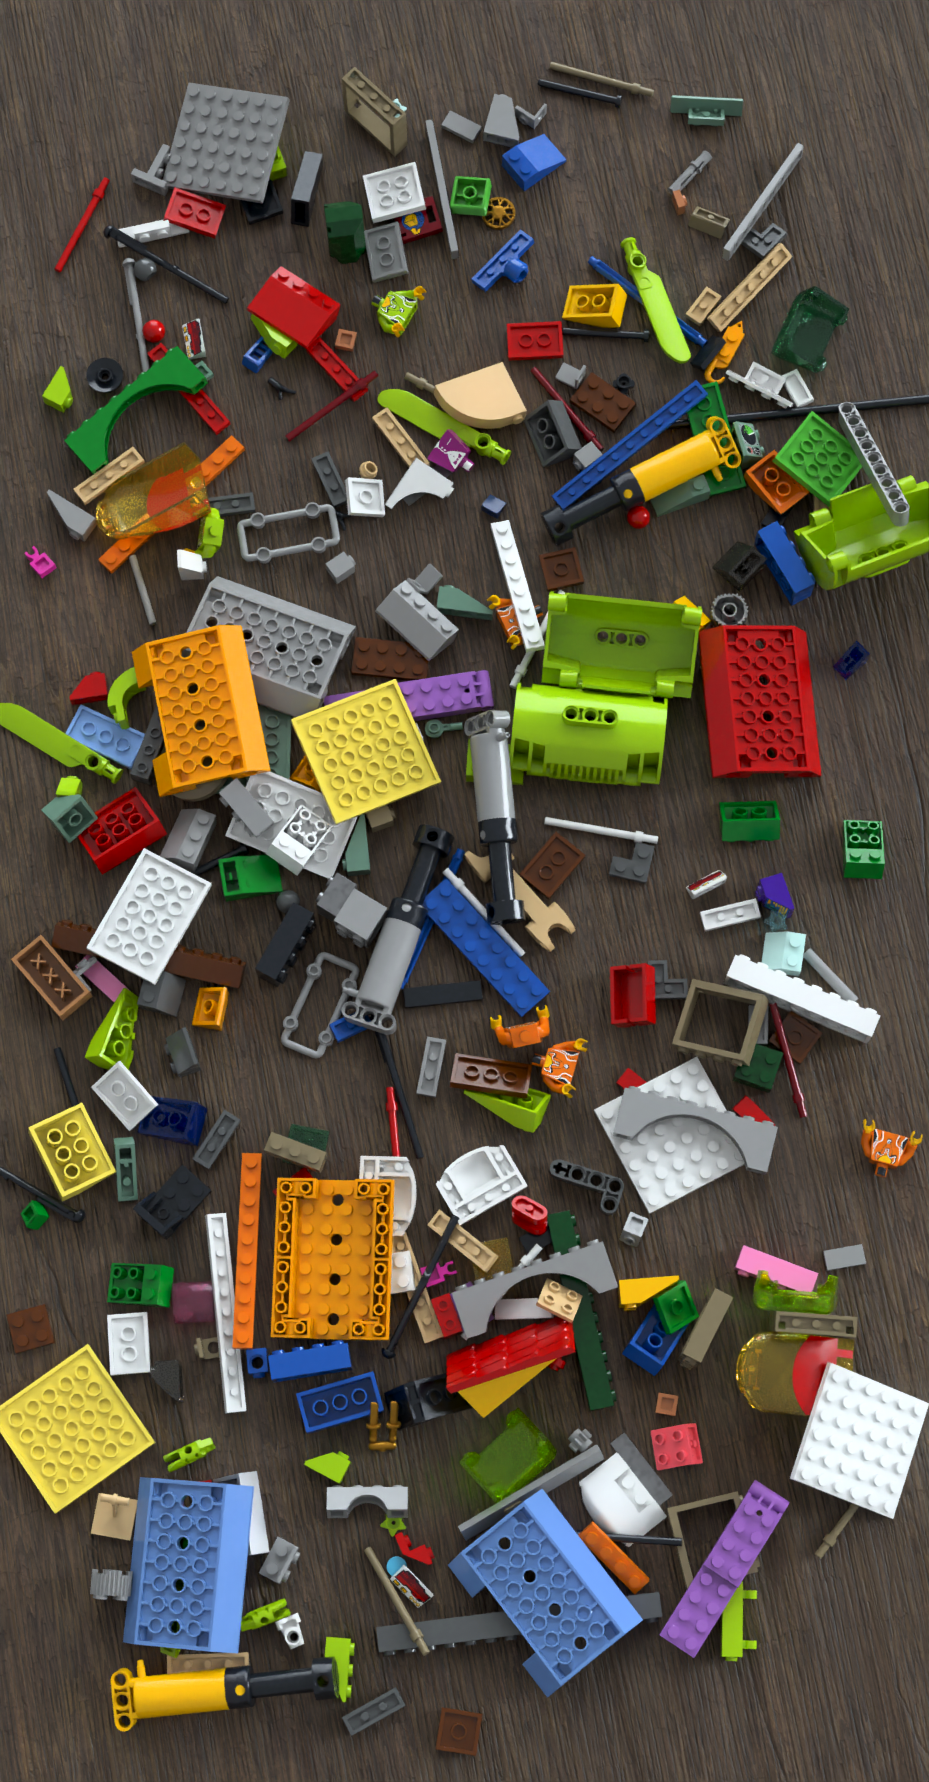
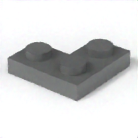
M774 223L762 234L751 228L741 245L763 260L778 243L782 242L787 232Z
M636 842L632 860L613 856L609 876L646 884L655 846Z
M651 960L647 962V964L655 967V1000L687 998V979H668L667 960Z

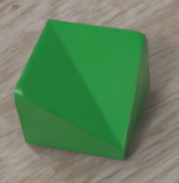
M33 1200L20 1213L26 1227L38 1230L49 1218L44 1205Z

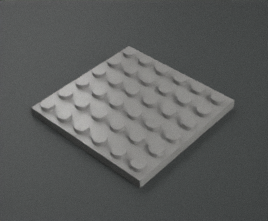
M188 83L170 151L171 156L166 166L163 181L167 182L169 189H174L175 187L188 192L263 203L290 99L284 96Z

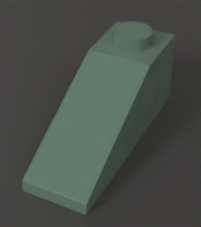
M701 475L654 497L650 501L656 516L659 517L709 499L710 488L705 476Z
M452 585L439 586L436 609L442 614L492 620L493 611L460 589Z
M364 814L359 817L345 853L346 859L342 860L343 871H347L348 876L371 874Z
M133 1137L113 1138L118 1202L138 1200Z

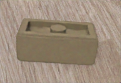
M697 206L691 215L688 225L721 239L730 219Z

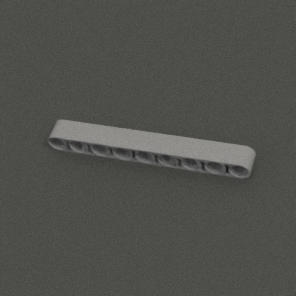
M851 402L841 403L838 408L839 424L888 516L896 526L907 525L909 522V504L855 405Z

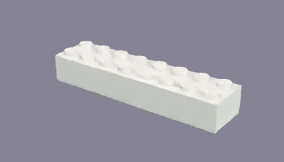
M735 955L723 984L732 988L763 994L768 998L770 1004L777 1003V1006L789 1012L793 1011L801 1017L865 1044L871 1039L880 1018L877 1011L871 1008H861L858 1003L852 1000H842L838 994L823 992V989L819 986L804 984V981L800 978L794 977L792 979L787 977V974L781 970L773 971L768 969V965L758 962L756 964L745 955Z

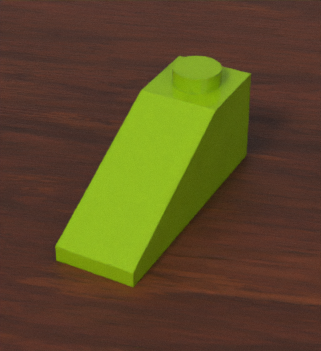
M251 315L252 322L264 338L269 349L285 359L297 346V343L255 315Z

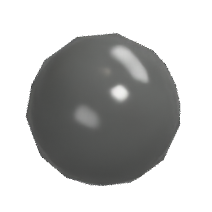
M148 258L139 259L134 265L135 276L141 281H148L157 272L155 263Z
M292 890L282 891L276 899L278 909L287 914L293 902L298 905L300 904L298 894Z

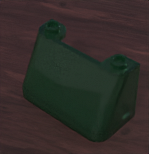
M817 286L800 292L790 307L771 353L777 358L814 373L822 372L827 366L826 357L823 356V353L835 327L843 325L847 321L849 308Z

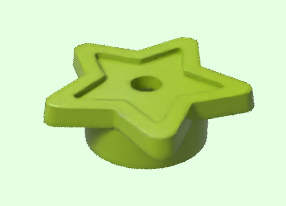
M387 1515L386 1520L380 1524L381 1527L389 1530L392 1537L397 1530L406 1529L402 1518H388Z

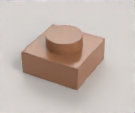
M679 189L672 193V202L677 216L684 214L685 206H687L685 195L682 196Z
M339 329L335 348L353 352L357 332Z
M658 1393L655 1413L675 1416L678 1396Z

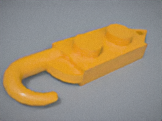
M742 321L731 327L728 326L722 338L726 341V344L705 369L704 375L708 383L717 381L719 385L725 380V377L714 380L711 374L714 368L725 369L729 366L745 335L743 333Z

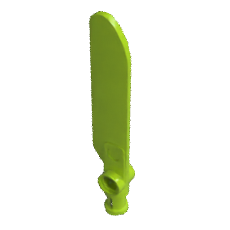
M633 237L624 239L620 246L626 254L627 271L633 277L660 347L673 361L680 364L688 362L691 358V353L660 277L647 269L646 257L637 249L636 239Z
M388 389L382 391L378 396V403L382 407H387L391 412L438 439H441L447 429H452L469 448L472 447L481 456L493 457L500 461V464L504 465L511 455V450H505L498 446V443L492 440L488 434L480 433L468 425L457 421L447 413L410 392L400 389ZM483 442L488 444L485 447L479 446Z
M0 703V725L68 767L84 765L96 774L109 778L113 784L120 780L123 769L114 767L102 755L94 752L27 709L12 703ZM94 758H97L98 765L93 767L92 761Z

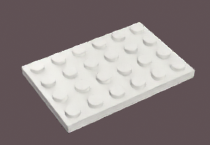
M270 771L250 776L245 788L274 821V824L257 838L254 835L250 837L244 829L246 825L243 821L238 822L233 817L225 836L267 853L272 842L302 804L333 826L303 869L327 879L333 876L358 816L336 825L321 792Z
M144 848L88 944L87 950L155 985L212 884Z

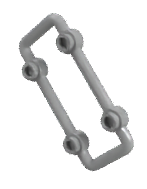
M310 502L303 509L266 516L257 512L252 514L250 519L241 520L237 525L241 556L247 562L258 560L260 563L266 564L273 557L310 550L322 553L326 550V547L335 546L340 541L336 511L330 504L318 505L315 502ZM328 512L332 539L325 540L322 537H315L311 543L275 550L261 547L256 553L248 554L244 527L253 526L256 529H261L269 522L306 515L311 519H315L320 513Z
M327 952L318 954L314 963L308 965L306 969L308 977L291 1015L283 1020L284 1031L281 1035V1042L285 1047L315 1059L322 1057L326 1048L334 1043V1036L329 1028V1024L339 1020L342 1014V1006L349 998V995L342 992L326 1031H322L319 1034L320 1045L317 1051L289 1040L291 1032L298 1029L297 1018L314 980L319 979L320 975H322L321 964L323 960L352 971L350 977L342 982V990L343 987L357 990L356 980L359 975V968L356 964Z

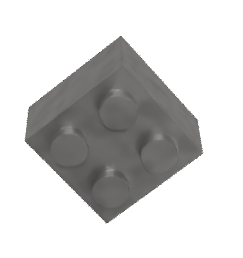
M339 873L329 878L326 884L328 886L324 893L321 892L316 899L318 913L334 922L335 917L353 889H357L356 883Z

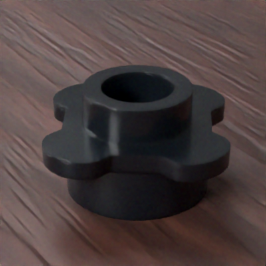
M625 373L620 374L617 380L613 381V387L618 388L624 395L635 385V382Z

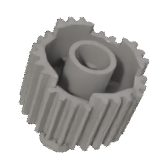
M725 593L724 596L718 595L714 599L709 615L710 623L714 625L713 628L722 625H745L748 617V606L744 603L745 599H742L741 595H730V593L726 595Z
M92 1569L90 1594H93L95 1599L107 1600V1596H113L115 1600L127 1601L128 1596H131L133 1571H126V1575H122L120 1570L103 1569V1573H98V1569Z

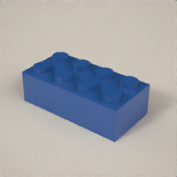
M776 521L757 531L754 545L789 603L793 606L811 596L815 585V578L805 568L804 559L797 555L796 547L792 541L788 540L785 528Z
M343 1340L331 1342V1346H324L321 1343L314 1344L312 1349L306 1350L304 1347L292 1348V1352L287 1353L284 1350L272 1351V1355L268 1356L271 1380L275 1383L352 1370L349 1345L344 1343Z
M373 1371L296 1393L307 1434L369 1417L371 1402L378 1404V1414L385 1412Z

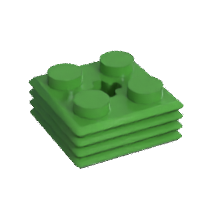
M456 176L450 201L451 213L486 216L492 188L490 179Z

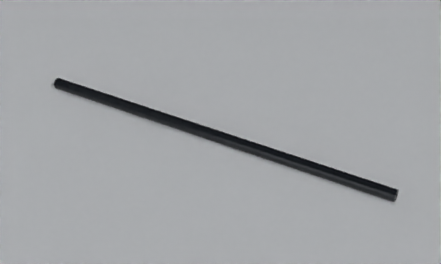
M929 394L851 403L855 405L857 411L929 404ZM841 403L727 414L729 424L736 421L751 422L808 416L811 411L817 415L838 413ZM688 418L678 419L666 430L691 427Z

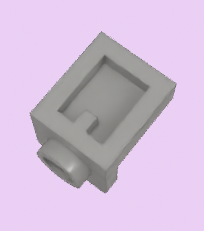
M630 1212L619 1240L627 1245L638 1247L649 1219Z

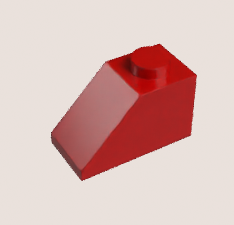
M92 672L90 675L85 676L69 696L72 706L108 700L109 692L105 673Z

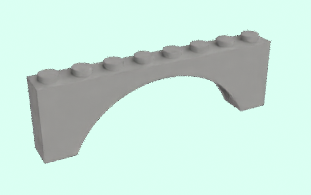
M634 1086L624 1089L613 1136L632 1141L643 1129L658 1121L670 1118L697 1119L713 1125L731 1139L739 1150L747 1171L766 1175L778 1127L774 1126L773 1122H757L753 1117L735 1116L736 1113L731 1111L718 1112L715 1107H699L695 1102H680L678 1098L673 1096H667V1098L660 1097V1094L657 1092H641L640 1088Z
M596 1239L587 1242V1247L580 1249L579 1245L569 1248V1253L561 1255L560 1252L549 1255L550 1259L542 1262L541 1258L531 1261V1266L523 1268V1265L511 1268L512 1272L504 1274V1271L493 1274L494 1279L488 1281L485 1278L474 1281L475 1285L467 1287L466 1284L455 1287L456 1292H453L452 1296L467 1339L487 1332L491 1313L499 1299L512 1286L528 1277L544 1273L566 1274L588 1283L599 1294L617 1288L618 1284L603 1241L599 1242Z

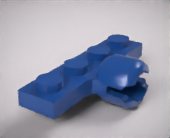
M520 229L471 279L472 283L486 292L502 276H506L514 283L522 282L529 270L527 264L519 258L534 244V239Z

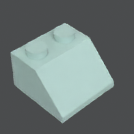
M788 931L765 933L761 963L768 965V969L773 971L781 970L787 975L799 976L806 934Z

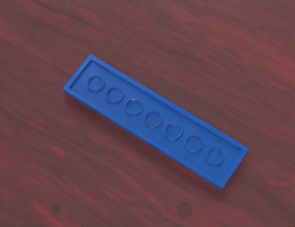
M447 878L425 897L423 906L428 910L427 916L521 1018L550 993L548 988Z

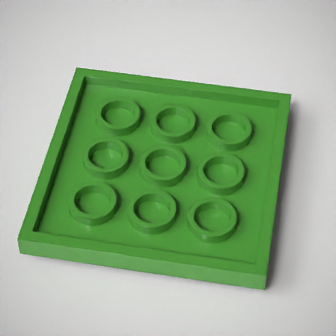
M811 411L772 460V462L828 507L831 506L830 499L841 495L862 468L849 441L813 411Z

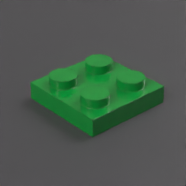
M680 1280L653 1297L666 1334L674 1333L699 1317L685 1280Z

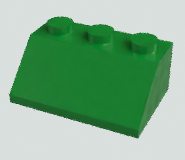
M776 801L719 802L722 841L752 842L755 840H780V816Z

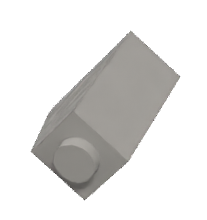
M494 94L483 132V141L513 148L519 144V133L512 98L504 94Z

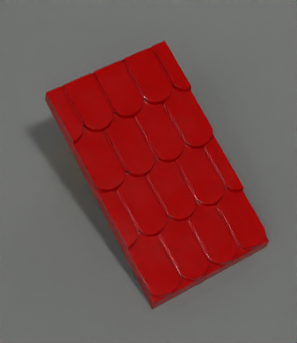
M556 1316L538 1325L533 1323L508 1335H499L478 1345L473 1343L448 1354L446 1389L450 1393L458 1391L483 1418L486 1417L555 1359L575 1352L573 1322L570 1323Z

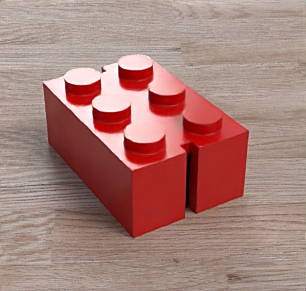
M647 963L610 967L612 1025L625 1028L635 1027L636 1025L656 1024L655 967Z

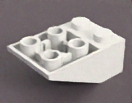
M301 804L272 842L266 854L298 876L333 826Z

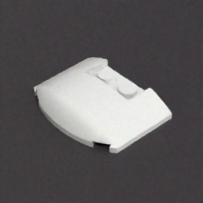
M499 1145L500 1147L485 1146L464 1154L454 1161L444 1171L440 1181H437L436 1186L452 1214L459 1217V1225L476 1218L483 1212L528 1187L504 1145Z
M360 1156L359 1179L395 1180L393 1236H403L411 1223L416 1205L415 1175L408 1158Z
M617 1452L579 1482L583 1503L593 1521L604 1533L644 1536L667 1517ZM624 1543V1544H626L625 1546L630 1547V1546H631L632 1544H634V1543Z

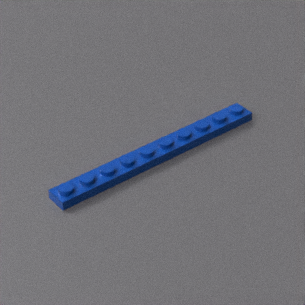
M695 380L552 495L554 501L562 510L569 508L706 398L708 393Z

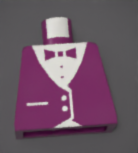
M452 429L446 430L427 457L428 460L452 472H457L460 467L469 472L475 464L467 458L471 449Z

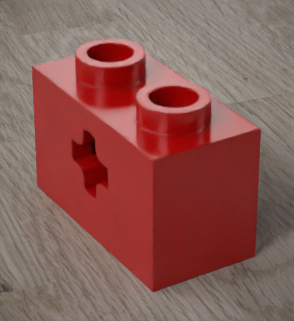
M447 1293L431 1299L444 1339L463 1333L450 1294Z

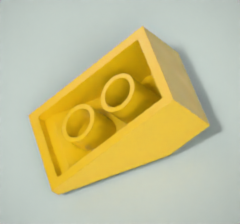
M619 284L570 286L562 318L563 320L602 328L620 327L627 294Z
M679 1275L619 1280L617 1287L619 1308H624V1311L636 1310L637 1307L676 1284L679 1280Z

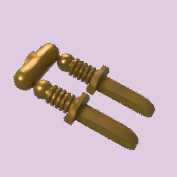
M395 1401L390 1402V1419L386 1422V1427L389 1428L390 1441H376L377 1429L381 1428V1423L378 1422V1404L371 1402L370 1422L366 1423V1428L369 1429L370 1441L368 1448L372 1451L378 1450L380 1452L393 1450L397 1447L395 1442L397 1439V1428L401 1427V1422L398 1421V1403Z

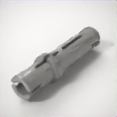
M703 151L695 161L689 163L690 166L668 187L671 195L673 191L679 189L681 191L696 174L702 172V168L712 159L710 153Z

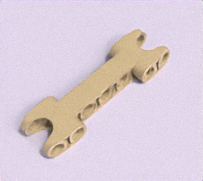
M468 850L464 854L465 859L475 874L486 883L491 879L489 855L478 857ZM513 869L516 900H524L525 915L530 920L525 929L539 945L548 952H551L555 947L548 936V932L553 928L559 927L572 934L576 931L575 927L558 904L553 902L547 907Z

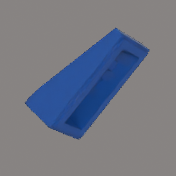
M262 336L247 351L242 360V365L254 373H257L273 353L271 349L262 344L263 342L265 343Z

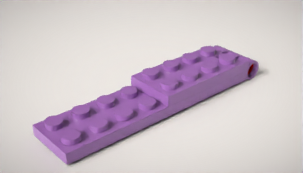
M487 670L398 683L414 721L494 709L490 677ZM362 691L326 696L324 706Z
M754 1480L659 1634L661 1637L695 1658L788 1507L789 1501L757 1480ZM758 1510L761 1511V1516L757 1515L756 1512Z

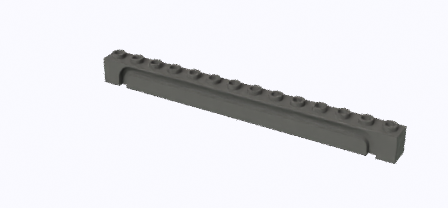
M659 1592L625 1596L641 1618L646 1619V1623L658 1622V1617H662ZM551 1605V1614L559 1615L561 1607L559 1605ZM505 1611L414 1622L417 1629L421 1630L424 1636L423 1640L429 1650H435L436 1645L444 1644V1648L457 1647V1642H464L465 1646L477 1644L476 1640L484 1639L485 1643L497 1642V1637H505V1641L515 1640L517 1635H521V1632ZM405 1624L376 1627L379 1652H383L384 1656L395 1655V1650L404 1649V1653L416 1652L418 1646L411 1640L410 1632Z

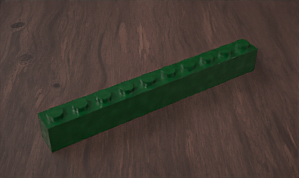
M570 1210L547 1215L554 1254L560 1252L561 1255L569 1253V1248L581 1245L579 1234L574 1232V1226H577L575 1216L570 1214ZM559 1274L561 1285L583 1296L573 1320V1332L589 1410L592 1412L613 1407L617 1399L615 1390H611L609 1382H612L610 1370H606L605 1362H608L606 1351L601 1350L600 1343L603 1342L601 1330L597 1331L595 1324L599 1323L597 1312H593L591 1306L594 1303L593 1294L588 1292V1283L570 1275Z

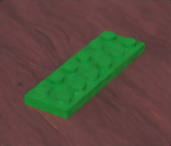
M718 382L701 385L708 393V396L687 412L693 437L707 430L706 421L712 416L722 418L731 433ZM718 420L713 423V430H717L720 427ZM726 437L721 439V447H724L727 444ZM731 454L728 457L727 461L729 464L734 462L735 456ZM723 463L718 465L723 478L720 482L717 481L711 469L703 473L710 488V497L746 488L740 465L737 468H729Z

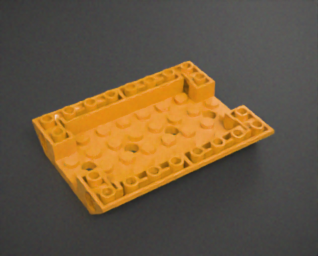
M277 1178L271 1337L324 1340H389L395 1180ZM337 1195H342L344 1199L340 1206H336L333 1201ZM336 1234H340L342 1237V1242L339 1245L332 1243V1238ZM334 1274H338L341 1278L338 1285H333L330 1281L331 1276ZM332 1314H337L339 1317V1322L336 1325H331L329 1322V1317Z

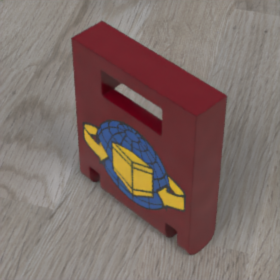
M433 196L424 198L426 210L394 218L395 222L398 221L403 244L443 232ZM433 210L436 221L429 223L426 212Z

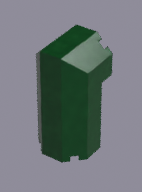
M351 201L324 204L330 256L332 258L335 257L341 264L357 262L361 254H364L366 251L361 204Z

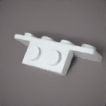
M159 220L118 229L141 243L189 233L188 229L171 224L168 220ZM117 241L119 248L126 247L124 244Z
M753 362L745 378L731 370L726 371V374L729 375L728 379L735 383L739 381L745 383V388L753 392L755 389L762 392L761 396L769 400L774 398L778 400L777 404L784 408L794 405L793 402L778 395L786 378L766 367Z

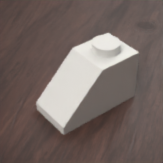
M177 550L178 570L181 580L204 579L203 573L207 572L206 561L202 560V556L184 550Z

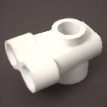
M298 1613L275 1622L278 1631H282L290 1650L304 1644L299 1626L301 1620ZM292 1633L298 1635L296 1641L291 1640L290 1636Z

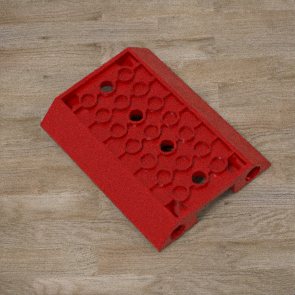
M722 625L699 631L698 640L712 778H749L753 773H784V777H821L806 632L796 626ZM761 641L764 645V648L759 649L756 646L755 642ZM759 677H765L767 685L761 684ZM763 713H768L771 716V721L764 720ZM768 749L774 751L775 758H770L767 755Z

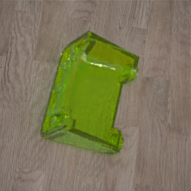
M758 1270L753 1290V1302L757 1308L762 1310L829 1315L834 1313L837 1308L838 1276L828 1275V1279L824 1284L818 1283L817 1292L778 1290V1280H771L768 1271Z
M519 1408L507 1415L506 1425L508 1428L480 1454L477 1452L466 1453L459 1462L495 1503L522 1489L554 1459L557 1453L549 1439Z

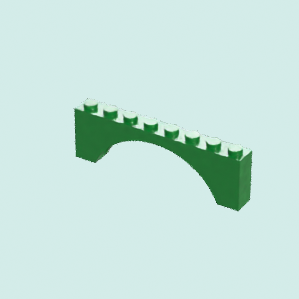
M178 346L174 349L171 348L162 359L156 360L149 370L139 374L137 380L132 384L126 385L118 396H113L105 407L99 408L93 417L83 421L80 428L70 432L64 441L92 474H95L109 464L108 442L111 431L120 415L131 404L144 396L160 391H183L195 395L208 384L206 377Z

